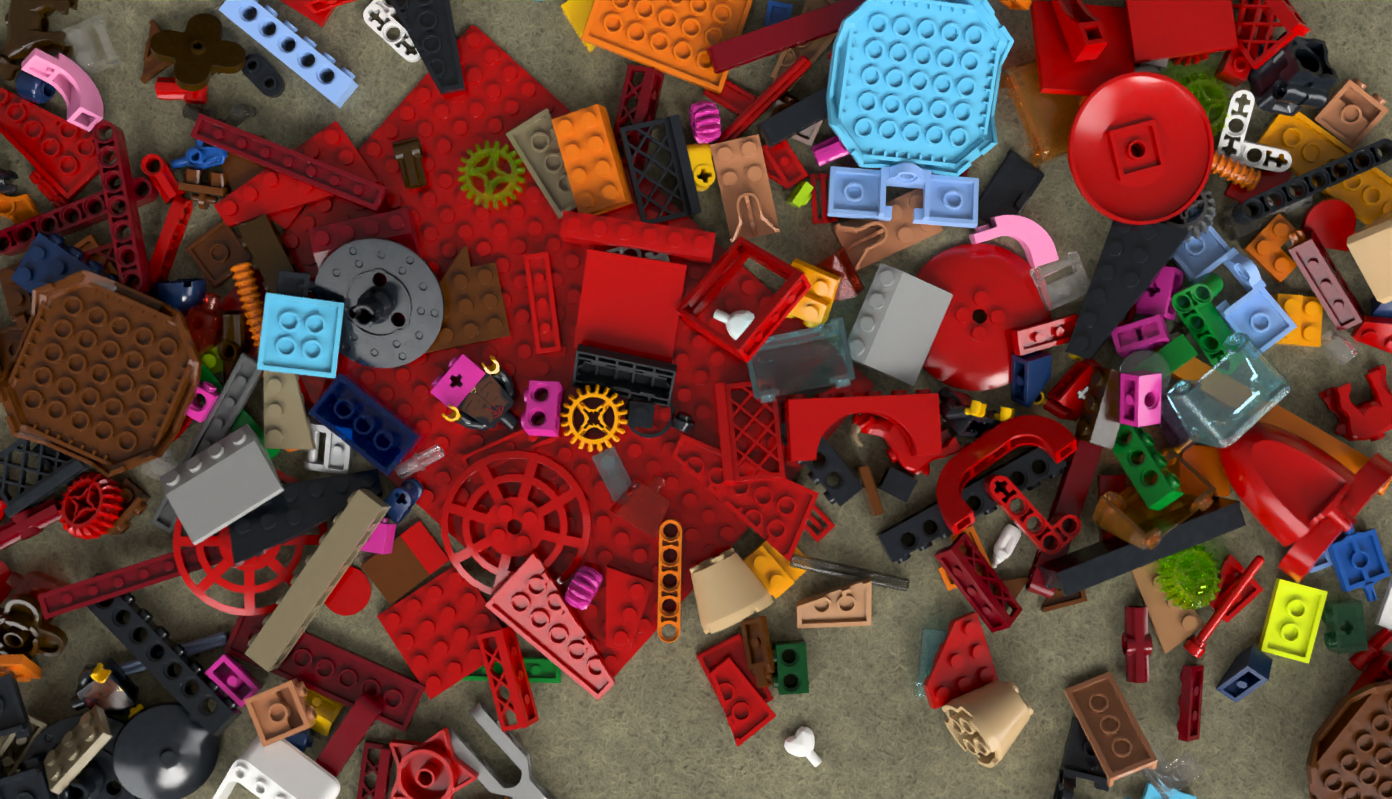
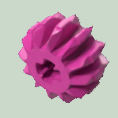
M705 100L693 103L689 108L688 118L694 140L705 144L718 140L721 135L720 129L722 126L716 104Z
M585 565L579 568L565 593V601L575 608L586 609L602 583V574Z

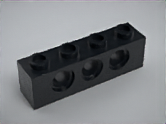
M786 421L780 424L782 444L786 447ZM822 436L817 452L823 454V464L814 466L811 461H797L800 466L803 464L807 466L810 470L807 475L816 486L820 483L826 491L823 495L831 505L836 503L841 507L864 487ZM835 471L839 474L840 480L838 484L830 486L827 482V475Z

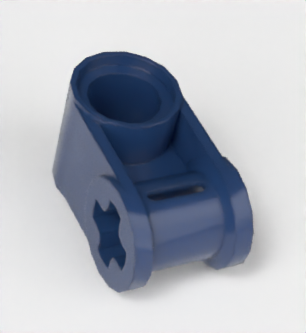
M408 478L384 500V502L391 506L386 515L396 525L412 510L413 505L422 496V484L415 478Z

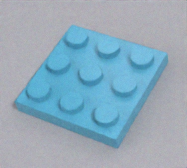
M265 293L257 370L336 378L344 303Z

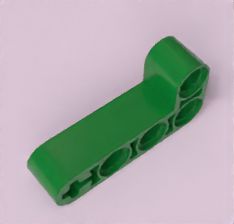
M1206 273L1184 284L1173 295L1171 303L1215 370L1221 374L1228 375L1243 361L1245 353L1211 303L1214 297L1222 290L1223 281L1215 273Z

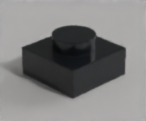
M630 401L627 426L652 429L655 404Z

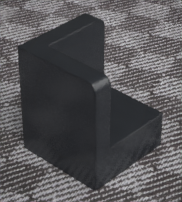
M888 466L877 488L907 502L918 480Z

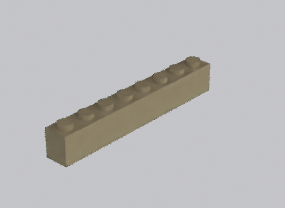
M369 489L355 490L347 500L349 504L344 511H340L333 520V527L320 538V546L317 550L306 558L304 569L292 578L290 582L292 586L287 593L285 592L279 597L276 602L278 606L274 612L267 615L263 620L261 631L249 640V648L245 654L267 672L280 667L390 509V505Z

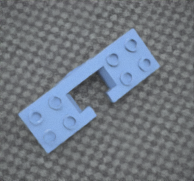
M900 163L891 167L882 166L880 170L830 167L827 216L891 221L892 206H885L886 186L924 189L923 209L914 208L913 223L976 228L978 225L979 178L931 174V170H923L913 163Z
M1201 213L1196 214L1195 217L1190 218L1188 220V223L1196 220L1201 215ZM1208 226V232L1206 234L1201 233L1198 240L1191 236L1189 243L1184 240L1171 260L1184 272L1189 281L1210 273L1222 263L1227 267L1248 293L1232 306L1224 300L1215 309L1254 358H1257L1295 329L1297 325L1264 288L1267 285L1261 279L1256 265L1248 257L1240 254L1234 247L1231 249L1212 226Z

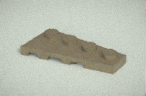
M546 108L506 133V136L554 212L561 219L563 210L572 212L577 209L552 124V118L549 109Z
M264 370V448L316 449L315 441L312 440L310 420L307 418L304 407V396L300 391L298 374Z

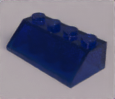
M343 373L336 377L308 412L386 476H389L409 456L424 437L350 376Z

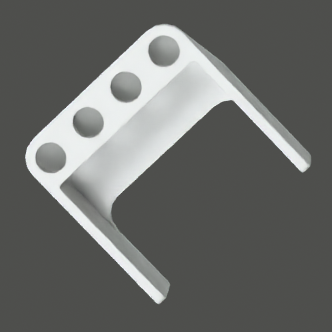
M257 735L233 763L213 799H228L237 782L260 799H336L340 792V784L332 774L286 739L263 747Z

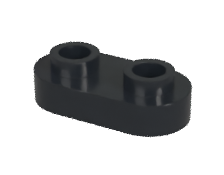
M249 54L246 56V64L242 69L243 74L265 96L269 98L279 97L285 90L283 78L260 55ZM256 62L257 67L254 70H250V65ZM273 80L274 85L271 88H268V81Z

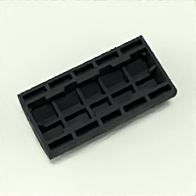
M578 344L572 387L585 389L586 385H590L591 391H595V386L600 385V393H603L604 389L608 387L610 388L609 395L617 393L619 397L669 407L678 365Z

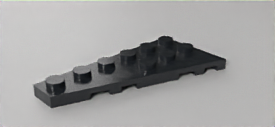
M390 0L441 95L465 91L450 0Z
M1113 220L1066 352L1091 361L1109 339L1110 334L1118 324L1124 320L1132 306L1138 302L1157 278L1169 259H1172L1180 245L1184 240H1187L1191 231L1160 222L1147 225H1129Z

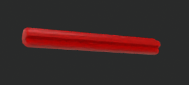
M801 55L721 133L719 139L715 142L721 143L734 140L743 134L812 66L810 60L806 56Z

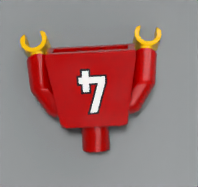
M1068 354L1072 360L1077 361L1047 394L1049 399H1045L1044 394L1041 392V400L1034 402L1033 405L1041 404L1044 406V410L1060 419L1075 421L1081 416L1095 366H1102L1094 359L1090 361Z

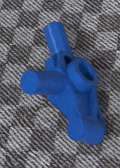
M196 139L195 147L188 148L186 156L171 160V166L173 169L190 166L195 168V170H204L224 164L225 158L228 157V152L214 146L206 147V143Z

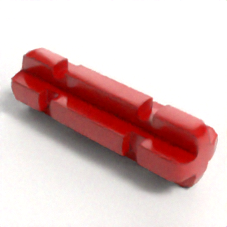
M37 169L29 175V179L33 184L38 185L37 188L50 202H54L53 205L56 208L71 203Z

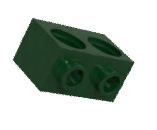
M805 640L775 641V648H772L774 663H776L777 673H772L773 688H778L779 695L809 693ZM784 650H794V658L789 661L782 658ZM787 674L797 676V680L793 685H786L783 682Z

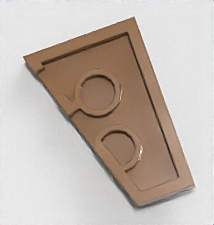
M871 577L797 601V629L871 626Z

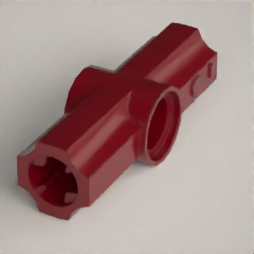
M58 498L50 499L34 509H27L11 517V521L1 525L0 551L21 540L24 541L42 533L44 528L59 521L62 516L57 512L62 508L59 504L61 501Z
M1124 606L1125 633L1122 635V651L1126 658V681L1134 683L1149 682V655L1152 653L1153 645L1152 637L1148 633V607Z

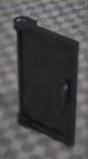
M1012 150L1008 151L1005 160L978 200V219L981 218L989 225H991L990 217L1002 215L1019 216L1045 176L1022 160L1021 156Z

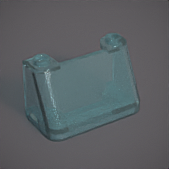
M843 317L830 320L831 323L826 324V328L823 327V324H818V327L770 336L747 363L754 398L760 399L761 403L775 401V396L834 384L836 388L850 386V381L855 379V373Z
M1235 332L1226 338L1223 346L1228 354L1198 381L1180 380L1166 394L1192 441L1218 448L1233 444L1287 395L1291 389L1289 382L1282 372L1245 333Z

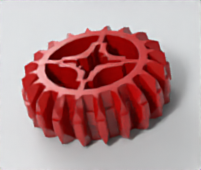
M90 472L89 474L82 473L81 478H74V484H67L68 491L62 493L64 499L59 502L62 508L57 512L62 516L59 522L64 525L63 529L74 537L91 540L92 538L99 539L101 535L107 534L108 528H115L113 522L115 519H120L118 512L123 509L120 503L124 500L120 496L122 490L118 487V483L115 480L97 472Z

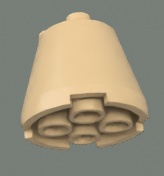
M733 548L720 553V555L714 558L710 557L689 569L700 622L705 634L709 632L712 634L730 627L752 615L755 610L760 612L774 602L769 591Z
M995 680L950 700L942 707V710L948 717L944 722L954 739L965 752L969 750L972 754L979 757L978 763L987 768L994 767L1002 760L1033 714L1032 708L1018 695L1019 690L1011 681L1005 683L1001 680Z

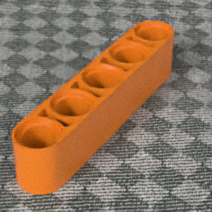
M674 518L664 520L659 530L657 632L659 638L666 643L676 641L680 635L682 526ZM669 523L675 524L678 528L677 534L672 537L667 536L663 530L665 525ZM669 548L674 549L678 555L671 562L663 557V552ZM666 574H673L676 576L677 582L673 586H667L663 582V577ZM673 599L676 602V608L673 611H666L662 606L664 600ZM666 624H672L676 628V632L672 636H666L662 632V627Z

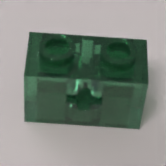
M1354 598L1325 601L1321 619L1326 626L1324 643L1328 650L1337 654L1367 651L1362 601Z

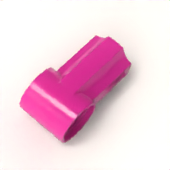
M837 136L811 147L819 167L844 156L851 155Z

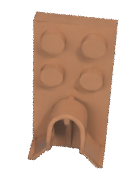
M759 134L710 145L731 243H734L739 236L750 239L779 233L780 229Z
M915 189L887 202L885 206H892L891 221L852 218L844 223H838L832 228L853 273L943 231L941 225L913 223L914 208L923 209L924 189Z
M1111 671L1064 689V693L1107 776L1108 787L1113 786L1114 780L1144 768L1156 769L1158 760Z

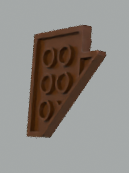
M463 247L440 281L445 304L443 324L438 337L424 354L511 336L497 263L472 267L468 247Z

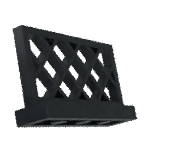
M679 114L618 128L640 222L656 224L702 213ZM662 124L665 135L661 142L650 136L649 133L653 126ZM649 127L646 132L641 130L643 128ZM635 130L643 135L637 147L628 142L626 132ZM646 138L658 145L652 157L640 150ZM661 148L670 155V161L667 166L655 160ZM637 153L649 160L643 172L635 168L633 164V159ZM652 163L664 170L658 181L646 175ZM666 173L675 177L676 185L672 191L660 184ZM643 178L655 185L649 196H646L639 190V184ZM658 187L669 194L663 206L651 199ZM672 197L681 202L683 212L674 214L666 209ZM650 202L661 210L656 218L647 220L644 209ZM663 212L668 214L667 216L661 217Z
M20 438L0 452V464L4 465L3 477L0 476V497L7 506L3 511L8 518H11L22 511L30 509L90 468L91 465L75 458H63V453L60 451H56V456L46 453L47 446L40 444V451L30 449L31 441ZM14 450L23 452L21 464L11 462ZM29 454L39 456L37 468L28 466ZM45 458L55 460L53 472L44 470ZM11 467L20 469L19 481L9 479ZM27 471L37 473L34 485L25 483ZM8 484L18 486L17 496L13 499L8 493Z

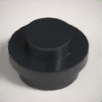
M678 411L677 414H672L671 426L680 431L690 432L691 427L695 425L692 415Z

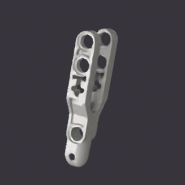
M479 702L470 712L482 728L519 767L522 776L518 784L506 783L485 759L481 760L471 749V744L468 741L465 742L452 727L448 730L454 753L479 773L478 779L489 792L509 796L513 799H553L532 775L528 751L509 731L502 732L499 719L484 703Z

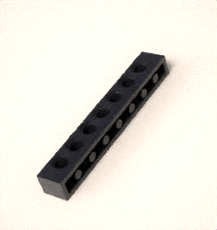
M1034 446L967 483L963 488L962 498L965 502L970 496L977 498V506L972 509L974 517L981 513L988 515L998 509L996 506L998 504L990 497L984 487L988 476L998 474L1010 479L1011 474L1017 471L1021 479L1015 486L1020 492L1024 489L1031 491L1041 485L1040 481L1046 477L1052 479L1063 473L1061 469L1066 467L1067 464L1065 460L1057 464L1046 451ZM1038 459L1042 463V469L1040 472L1034 473L1032 463ZM996 481L994 484H997L999 487V491L1006 495L1008 492H1005L1000 487V484L1002 482ZM935 501L881 531L876 536L891 562L897 561L899 564L908 560L911 557V552L917 549L923 551L933 545L931 541L938 537L945 539L953 533L942 518L938 501ZM927 520H932L935 525L931 533L923 531V524ZM906 532H911L913 535V541L909 545H903L901 542V537Z
M96 573L93 577L99 576V575H102V574H105V573ZM130 592L113 597V602L110 606H108L106 600L86 606L212 736L221 735L242 714L237 708L239 705L229 696L226 697L220 690L221 688L203 673L204 668L200 663L195 660L191 661L187 657V650L181 644L174 643L169 638L170 633L163 626H157L152 621L153 615L145 608H140L135 603L136 598ZM126 611L130 613V619L127 623L123 620V615ZM143 628L147 631V637L144 641L140 638V631ZM160 645L164 648L162 658H159L157 655V649ZM177 663L182 668L179 676L174 673V666ZM194 680L199 685L196 694L191 690V684ZM211 698L216 702V708L213 712L208 708V702Z

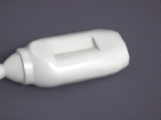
M1009 523L1004 527L994 545L992 568H997V564L1012 554L1021 537L1022 531Z

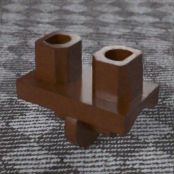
M187 168L185 179L179 182L178 190L198 192L199 194L191 195V200L197 201L200 209L207 210L209 204H216L218 202V197H213L211 194L224 196L225 193L231 194V187L227 186L226 172L210 171L209 183L202 182L203 169Z

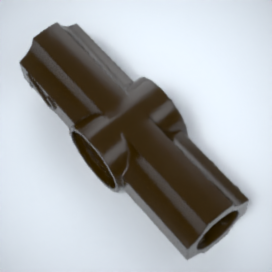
M240 310L221 312L222 342L217 347V353L223 361L224 385L241 354L244 352L250 354L251 344L245 337V314Z

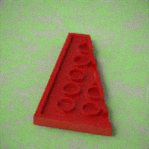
M0 87V133L67 200L72 201L100 173L93 133L67 122V120ZM116 153L110 157V162L117 157Z
M337 121L294 149L296 152L376 184L380 183ZM267 168L213 206L226 225L233 227L250 222L264 214H277L290 208L334 197V194Z

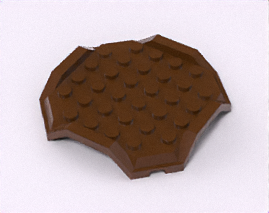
M82 270L66 276L65 279L55 283H48L33 289L31 316L12 361L0 374V403H3L7 413L6 421L12 436L46 445L93 466L106 477H112L163 456L179 433L199 387L202 361L181 311L164 301L121 282L88 270Z
M1392 680L1369 683L1344 696L1315 732L1306 761L1310 799H1392Z

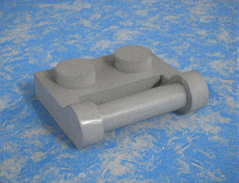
M309 419L312 440L315 441L316 449L308 450V458L305 459L304 468L341 475L348 474L350 472L354 426L323 422L320 419ZM320 432L326 433L324 461L318 459Z

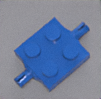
M1350 524L1352 527L1344 532L1345 535L1339 540L1334 541L1327 549L1341 590L1348 592L1356 588H1363L1367 602L1375 601L1378 597L1373 585L1380 579L1391 575L1375 528L1355 532L1353 524Z

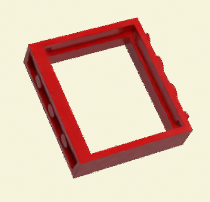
M739 236L688 297L682 301V304L676 311L687 325L748 363L812 286L802 271ZM750 258L787 281L737 340L733 342L699 320L698 317L746 260Z

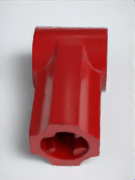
M158 77L155 82V91L157 98L160 100H180L191 104H207L208 85L198 91H187L180 88L174 78Z
M148 154L142 159V171L149 176L166 204L172 203L177 196L183 197L186 194L184 190H178L179 181L170 169L169 162L156 154ZM155 161H159L160 169L153 173L151 166Z

